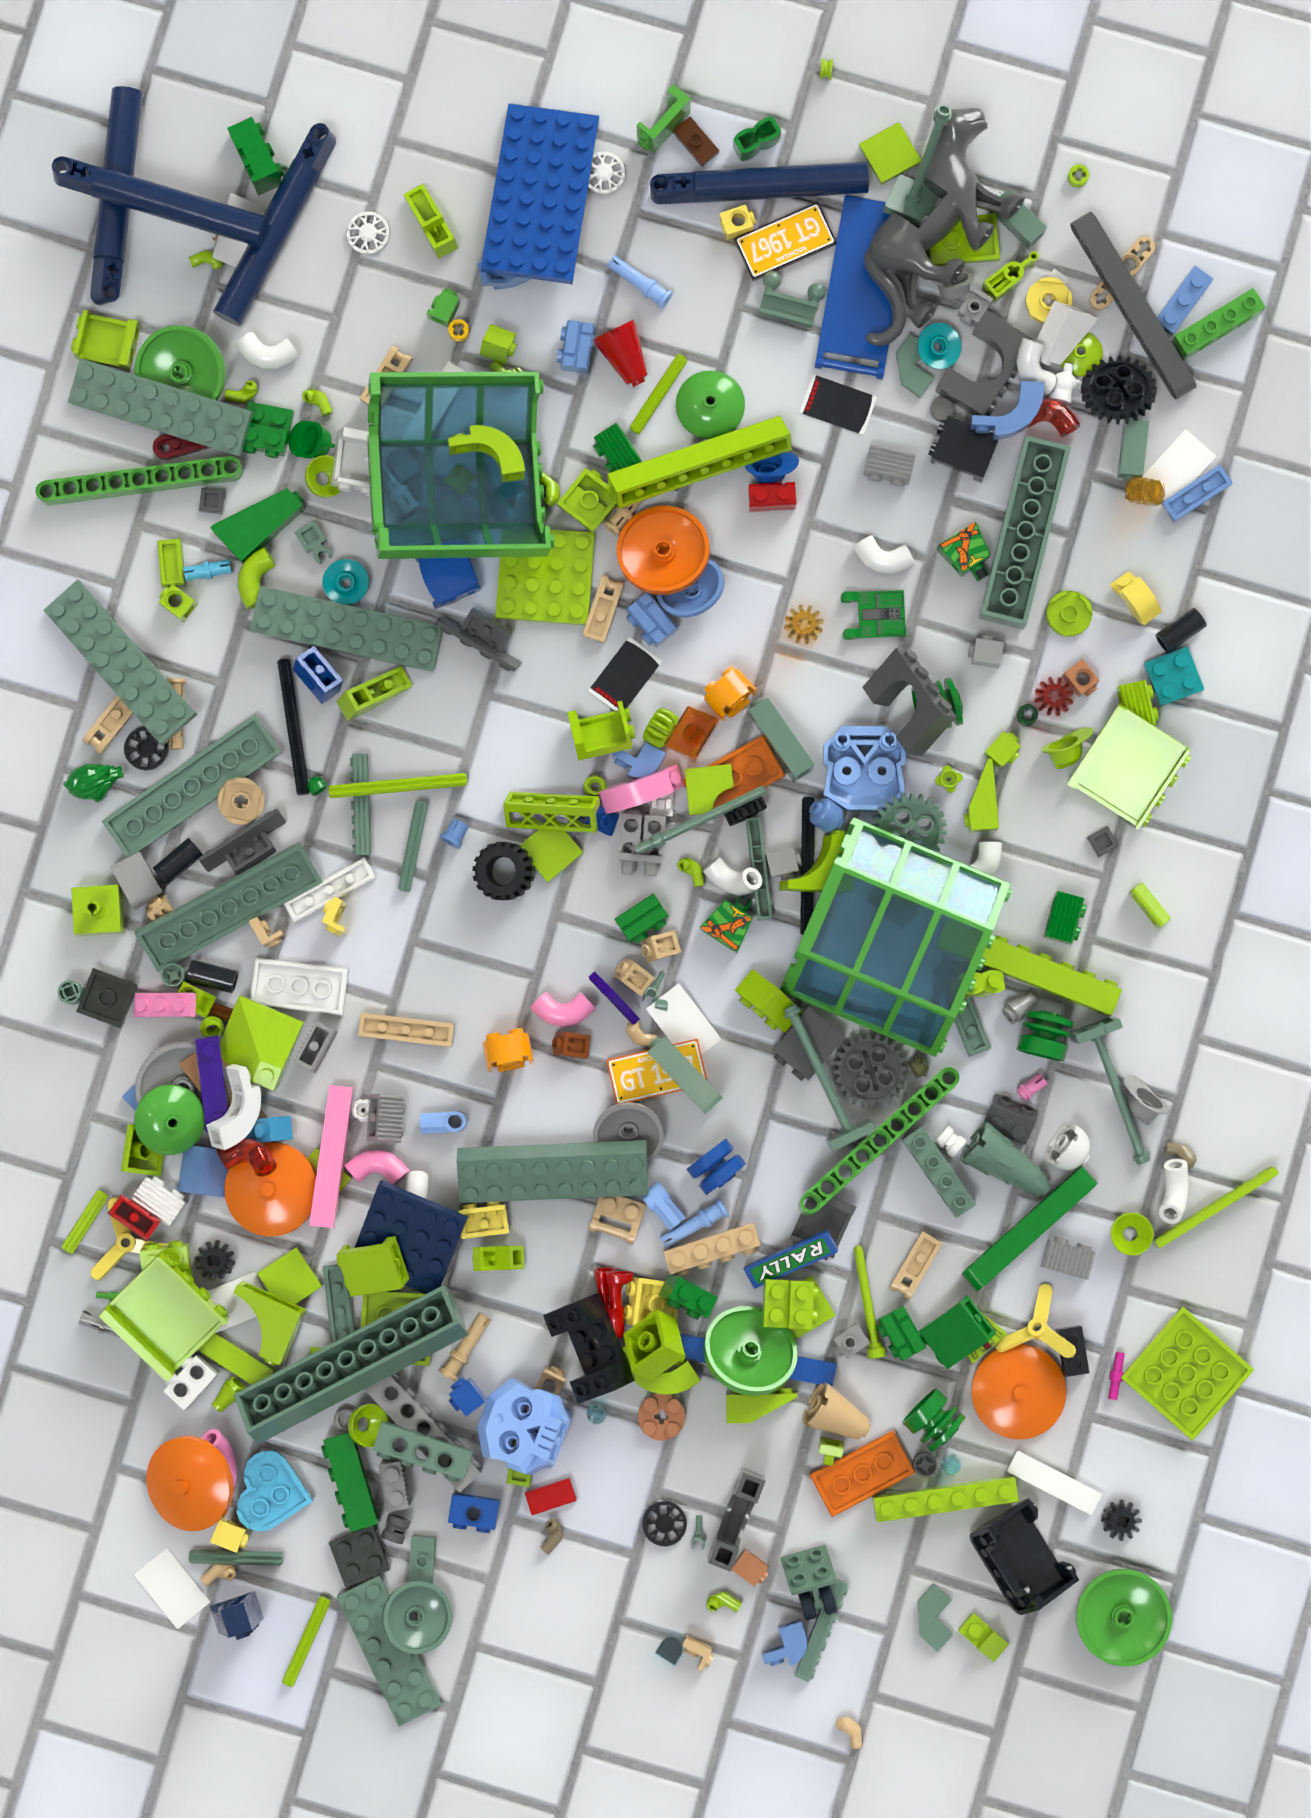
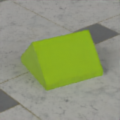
M128 1124L121 1171L161 1176L164 1155L148 1149L138 1138L135 1126Z

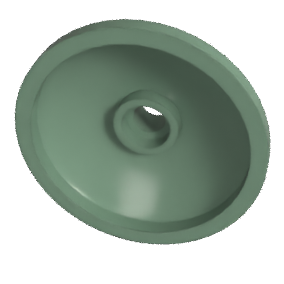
M424 1581L407 1582L396 1588L386 1600L382 1613L383 1629L389 1641L401 1651L411 1654H423L432 1651L445 1640L452 1624L450 1602L445 1593L431 1583ZM412 1612H415L416 1618L411 1621L409 1616Z

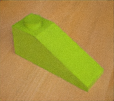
M400 666L345 691L336 702L346 720L350 721L392 699L413 685L403 667Z
M993 758L987 759L968 805L967 813L963 814L964 827L969 828V833L997 831L999 829Z

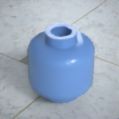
M829 798L815 801L809 809L811 823L827 833L838 830L845 819L842 807Z

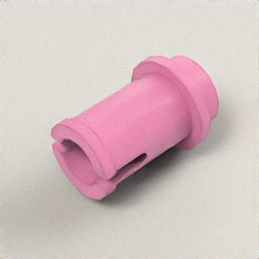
M1037 1073L1036 1076L1025 1084L1018 1085L1019 1088L1016 1091L1023 1101L1031 1100L1032 1095L1044 1086H1047L1046 1080L1044 1078L1041 1079L1042 1075L1040 1073Z

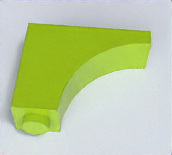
M832 831L831 835L823 836L821 851L815 864L805 874L796 879L779 881V891L822 892L837 854L843 855L844 850H841L840 847L845 837V831ZM853 853L848 862L850 867H853ZM844 873L836 893L853 892L854 877Z
M242 1281L236 1285L233 1294L242 1298L257 1316L262 1336L258 1356L264 1358V1361L270 1365H281L288 1357L307 1309Z

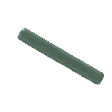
M417 800L415 802L398 885L400 891H411L428 803L425 801Z
M191 1550L189 1552V1563L280 1566L283 1564V1553L238 1551L236 1553L233 1551Z

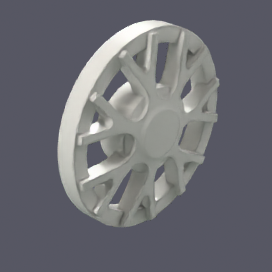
M595 153L593 160L599 158L601 164L596 166L592 162V168L595 169V173L590 174L589 182L593 178H596L599 182L594 187L589 183L588 188L597 194H611L617 191L624 182V164L613 153ZM606 157L612 158L610 164L604 163ZM619 164L621 170L613 172L612 167ZM613 175L620 178L618 184L611 181ZM608 182L609 189L602 190V183Z
M367 211L359 213L351 219L346 234L350 246L355 251L364 255H372L380 252L387 245L390 229L386 220L381 215ZM368 216L374 217L372 224L367 223ZM358 219H361L364 223L361 227L355 224ZM383 222L385 227L377 230L375 226ZM351 230H358L359 235L351 237ZM378 234L385 236L383 242L377 240ZM359 239L364 242L361 248L355 246ZM374 242L376 248L369 250L368 243Z

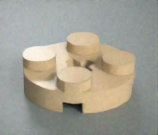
M235 777L226 780L219 789L217 805L221 814L229 822L243 825L254 820L262 813L264 795L259 785L253 780L246 777ZM239 795H243L244 799H247V802L242 803L241 807L237 806V802L234 801Z

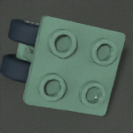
M826 1545L780 1558L791 1595L798 1594L806 1621L816 1618V1610L824 1608L827 1615L837 1612L830 1585L837 1583V1578Z

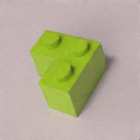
M752 969L734 990L741 996L739 1001L748 1009L754 1007L752 1011L761 1019L765 1017L764 1023L775 1031L778 1028L783 1033H786L793 1024L789 1017H784L785 1013L783 1010L794 1005V1003L779 988Z

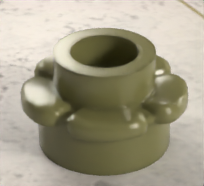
M914 1056L913 1060L908 1062L911 1071L917 1078L923 1075L926 1077V1071L929 1070L928 1064L923 1057L918 1058Z

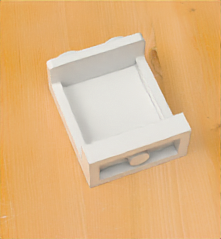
M343 427L337 432L331 486L338 487L339 491L352 492V490L360 491V494L363 496H370L368 463L364 460L368 456L367 435H369V432ZM381 434V440H388V436ZM381 448V459L383 455V448Z

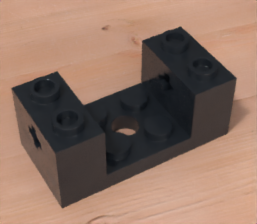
M599 1292L543 1315L551 1337L568 1331L585 1374L570 1381L578 1404L615 1391L634 1381ZM593 1339L599 1342V1350L594 1347Z

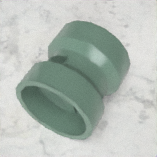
M168 964L162 969L161 979L167 986L177 989L181 987L183 981L186 982L188 971L178 964Z
M72 980L64 981L58 987V997L64 1003L78 1004L80 1003L84 988L78 982Z

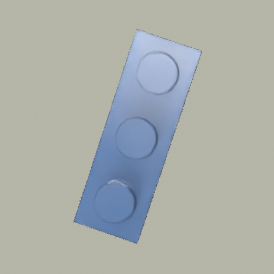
M1196 266L1193 267L1157 317L1164 330L1172 336L1213 281L1211 276Z
M1219 464L1163 501L1161 505L1175 523L1233 483Z

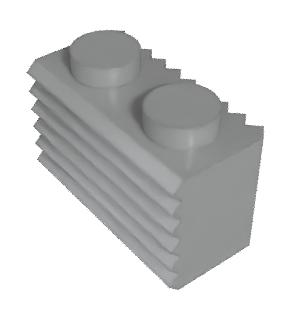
M870 444L863 475L868 476L867 479L870 481L881 482V479L891 481L890 484L893 486L904 487V484L909 485L916 454Z
M315 1021L314 1025L311 1026L310 1034H307L308 1038H305L303 1046L300 1047L301 1050L298 1051L299 1054L296 1055L297 1059H293L294 1063L313 1073L317 1072L338 1033L318 1021Z
M370 1094L366 1141L401 1143V1138L404 1134L402 1119L406 1109L405 1102L403 1101L405 1099L404 1096Z
M1056 1236L1054 1241L1048 1239L1041 1267L1089 1280L1096 1252L1090 1251L1091 1246L1077 1243V1247L1067 1245V1239Z
M400 1460L383 1462L378 1465L386 1512L408 1509L412 1504L409 1502L410 1498L408 1497L410 1494L408 1493L409 1489L407 1488L408 1484L405 1478L407 1475L404 1474L406 1470L403 1469L405 1465L400 1464Z

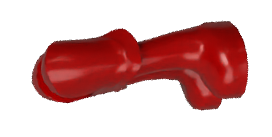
M615 1268L594 1269L597 1293H600L617 1338H622L624 1333V1307H622L621 1292L624 1285L633 1281L634 1273L632 1271H616Z

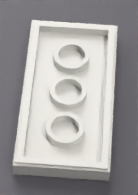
M255 958L250 999L267 1007L343 1016L349 969Z

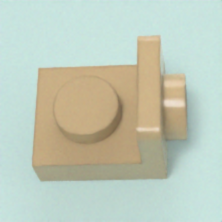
M165 894L152 898L145 907L147 915L152 921L174 910Z
M255 917L249 921L264 948L267 946L273 948L282 942L281 938L284 937V934L281 930L268 936L271 930L265 920L260 921L258 917Z
M675 930L650 936L641 941L642 954L646 958L647 963L681 953Z
M626 958L617 965L616 972L613 977L639 996L643 995L646 988L655 979L629 958Z
M686 1634L682 1642V1647L685 1648L684 1652L696 1658L698 1655L702 1656L697 1666V1670L702 1672L704 1666L709 1668L714 1657L711 1654L712 1647Z

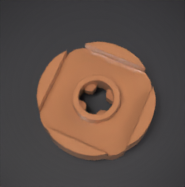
M655 1393L646 1398L641 1404L638 1411V1422L643 1433L651 1439L665 1441L677 1436L683 1428L685 1411L680 1401L673 1395ZM659 1410H664V1414L668 1415V1419H665L664 1423H659V1420L654 1417L655 1414H659Z

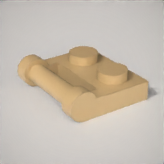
M622 1196L599 1197L589 1231L606 1233L627 1240L626 1243L633 1245L646 1204ZM604 1215L631 1224V1230L627 1231L599 1222L600 1216Z

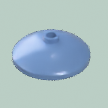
M709 559L704 573L693 585L678 593L657 595V599L661 607L673 616L685 618L697 616L709 610L721 597L725 584L724 575L720 567Z

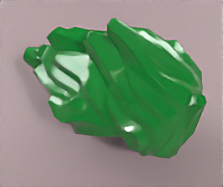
M85 764L74 769L63 785L73 797L87 800L93 799L95 802H100L107 796L108 790L115 781L123 778L124 774L121 772V766L115 768L108 764Z

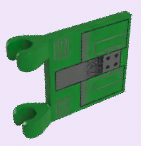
M904 590L845 591L841 594L842 603L858 602L859 629L846 628L843 631L844 640L906 637Z

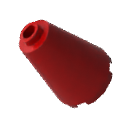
M634 320L593 339L596 347L626 385L631 383L635 387L645 382L644 377L648 374Z

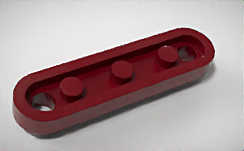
M169 434L159 436L153 442V451L162 460H169L210 449V447ZM168 445L169 450L162 452V447Z

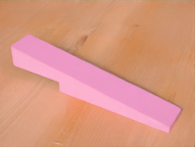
M329 1085L310 1226L335 1228L350 1119L352 1087Z

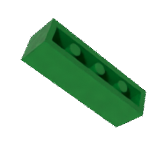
M349 1432L323 1440L324 1445H321L324 1458H329L331 1468H328L331 1482L335 1481L338 1491H335V1497L338 1505L342 1504L345 1512L342 1514L345 1528L349 1527L350 1532H354L378 1524L380 1520L357 1443L352 1440Z

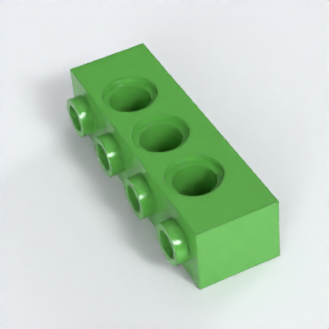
M1252 288L1179 332L1173 337L1171 342L1182 360L1185 361L1259 316L1265 309V305L1255 289Z

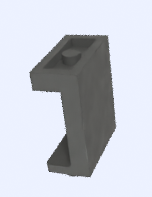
M808 1007L800 1019L823 1064L845 1036ZM792 1026L772 1050L775 1053L773 1058L783 1066L786 1063L793 1068L791 1073L799 1080L803 1081L805 1078L809 1081L816 1072L794 1026Z
M833 1197L814 1215L806 1216L801 1213L790 1239L795 1244L828 1229L838 1248L848 1223L856 1210V1206ZM807 1198L804 1206L809 1210H813L816 1204L813 1199Z

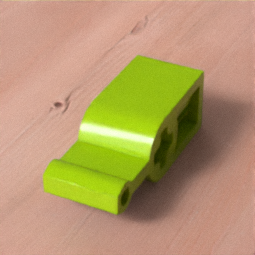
M1036 251L1031 252L1029 257L1022 263L1016 261L1007 263L983 282L982 289L988 296L993 298L994 304L1021 283L1024 270L1036 264L1039 257ZM1009 272H1010V273L1016 272V273H1017L1016 277H1015V276L1009 277V276H1008Z

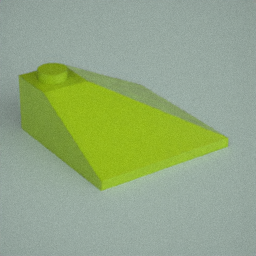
M239 995L220 1042L221 1058L228 1066L236 1064L246 1067L250 1073L251 1082L274 1091L280 1085L304 1022Z

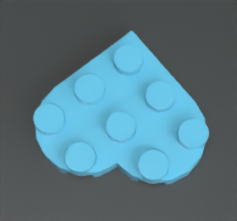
M275 1450L261 1451L254 1454L246 1463L244 1482L247 1489L240 1494L237 1502V1515L240 1522L246 1528L265 1532L274 1528L314 1500L282 1454Z

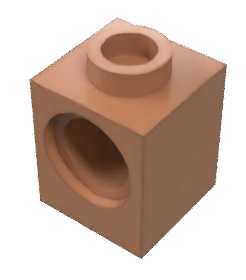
M1083 658L1062 675L1063 679L1078 697H1081L1083 694L1088 697L1098 689L1096 684L1100 680ZM1077 675L1086 676L1088 684L1084 686L1078 684L1076 680Z
M746 1548L743 1549L735 1560L732 1568L733 1572L754 1587L757 1582L762 1584L769 1574L766 1571L768 1565Z

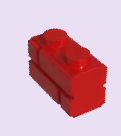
M785 482V484H749V512L795 510V482Z
M120 1194L107 1213L146 1241L161 1222L122 1194Z

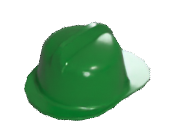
M300 421L295 424L289 435V449L297 457L310 459L327 455L329 449L336 446L332 443L330 431L323 428L318 422Z

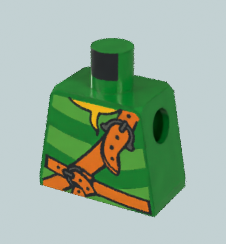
M976 522L937 546L939 554L961 577L971 571L976 581L979 582L989 575L983 563L989 560L990 553Z
M744 895L739 896L734 905L724 900L700 926V930L737 954L753 917L745 913L752 901Z

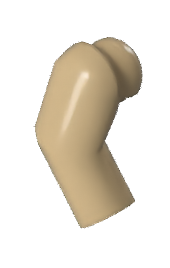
M628 1021L626 1033L633 1043L648 1046L656 1038V1035L644 1034L639 1026V1022L631 1024Z

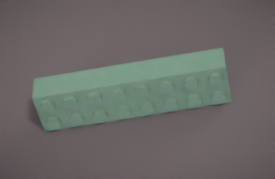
M1025 436L978 619L1022 630L1026 627L1071 446Z
M646 1140L457 1148L456 1162L459 1203L649 1195Z

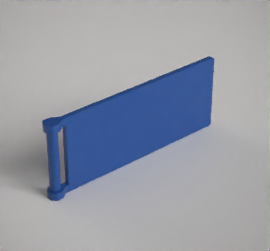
M847 195L844 197L814 367L816 369L824 367L876 376V379L883 380L889 344L884 346L872 345L866 341L865 335L870 332L880 334L886 331L892 322V310L886 295L871 279L865 269L864 256L875 232L890 216L882 212L886 202ZM824 352L879 361L878 367L826 359L823 356Z

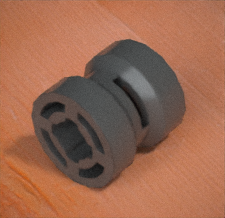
M920 1452L914 1456L912 1466L918 1475L930 1477L936 1472L938 1463L932 1454Z
M388 1514L386 1520L388 1524L383 1529L381 1537L397 1544H403L405 1540L404 1532L409 1528L411 1521L398 1515Z

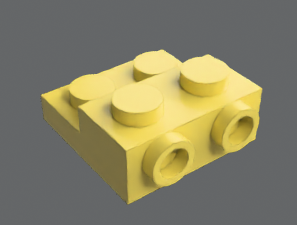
M633 1277V1281L626 1285V1295L629 1296L628 1305L624 1306L626 1324L634 1326L656 1309L676 1318V1320L678 1319L679 1310L666 1304L667 1300L658 1296L665 1281Z

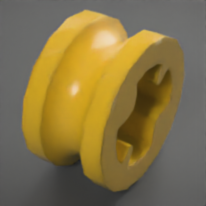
M462 319L453 320L448 326L450 338L455 342L465 341L469 336L468 324ZM459 325L463 326L464 334L461 336L459 333L458 336L454 335V327L458 326L459 328Z

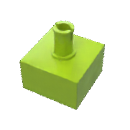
M120 885L71 888L74 935L93 936L125 933L123 890Z
M658 1309L623 1333L631 1371L649 1381L654 1380L674 1364L680 1365V1362L682 1363L685 1359V1352L676 1318Z

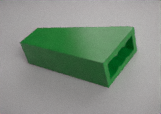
M286 488L213 524L210 529L243 564L253 553L265 547L305 510L302 504L304 499L296 491L291 493Z

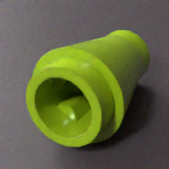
M235 1377L225 1380L215 1400L212 1402V1406L222 1413L236 1401L234 1394L245 1389V1386Z

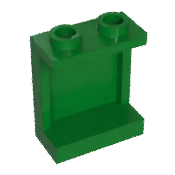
M968 1295L939 1317L925 1324L918 1331L924 1343L930 1346L939 1363L943 1364L946 1369H949L986 1344L996 1334L995 1330Z

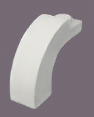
M236 1064L226 1067L232 1089L231 1105L223 1117L206 1125L212 1147L222 1150L238 1144L250 1133L257 1121L261 1107L260 1085L250 1083L251 1076L247 1068Z

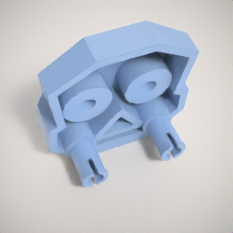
M841 726L835 735L824 744L823 766L827 768L823 793L825 798L831 799L847 812H878V807L886 808L884 800L889 803L893 802L892 795L896 796L897 799H901V792L905 794L901 768L906 764V752L888 726ZM858 748H871V750L864 757ZM845 767L850 768L851 774L844 775L842 769ZM878 768H884L886 774L879 775L877 772Z
M510 1378L488 1396L479 1420L477 1430L482 1456L505 1461L508 1468L527 1475H533L544 1468H552L555 1465L571 1421V1410L564 1408L561 1396L537 1388L534 1390L520 1380ZM526 1405L529 1406V1411L527 1413L524 1412V1407ZM513 1439H516L517 1442L515 1447L511 1444Z

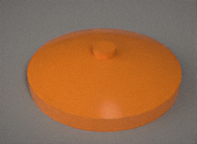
M655 506L637 513L625 524L617 541V559L625 578L636 588L655 595L674 594L689 588L704 573L710 556L708 535L701 522L688 511L674 506Z
M265 1142L251 1146L238 1155L226 1175L224 1192L228 1209L233 1218L243 1228L254 1234L273 1237L293 1232L301 1227L311 1216L316 1171L310 1160L301 1151L288 1144Z
M1020 1344L1004 1352H999L995 1349L980 1362L971 1383V1399L978 1417L990 1430L1010 1439H1029L1049 1430L1060 1417L1066 1401V1383L1060 1367L1052 1357L1036 1347Z
M180 1436L162 1444L149 1461L146 1473L148 1494L154 1508L166 1522L181 1530L201 1531L215 1525L226 1515L233 1500V1477L226 1459L214 1445L199 1437Z

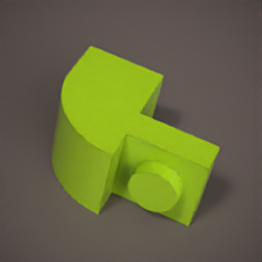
M524 1245L473 1247V1271L525 1269Z

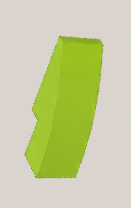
M424 184L404 193L403 196L437 258L440 259L458 249L454 236Z

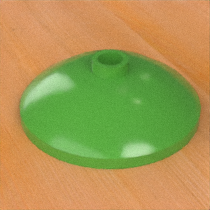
M712 370L698 372L689 377L678 391L676 398L678 419L682 426L696 437L712 439L732 432L740 424L744 415L745 399L738 383L725 373ZM708 398H713L715 400V403L709 405L707 404L706 400Z
M173 1084L158 1086L146 1093L136 1107L134 1114L136 1134L140 1141L155 1153L175 1155L185 1152L195 1145L203 1133L205 1126L203 1105L199 1098L185 1087ZM170 1119H176L174 1126L168 1125Z

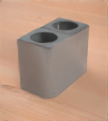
M141 852L110 866L129 903L135 910L147 904L152 898L164 893Z

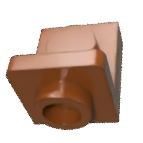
M556 1032L552 1040L553 1055L588 1059L591 1035Z

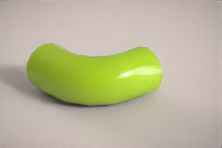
M265 547L256 551L245 560L238 573L237 588L247 610L254 609L256 606L262 576L276 567L272 556Z

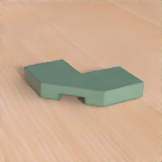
M909 333L896 351L901 386L921 398L934 378L916 366L921 359L917 350L918 339Z
M933 1583L918 1600L919 1635L938 1652L953 1636V1633L936 1617L952 1600Z

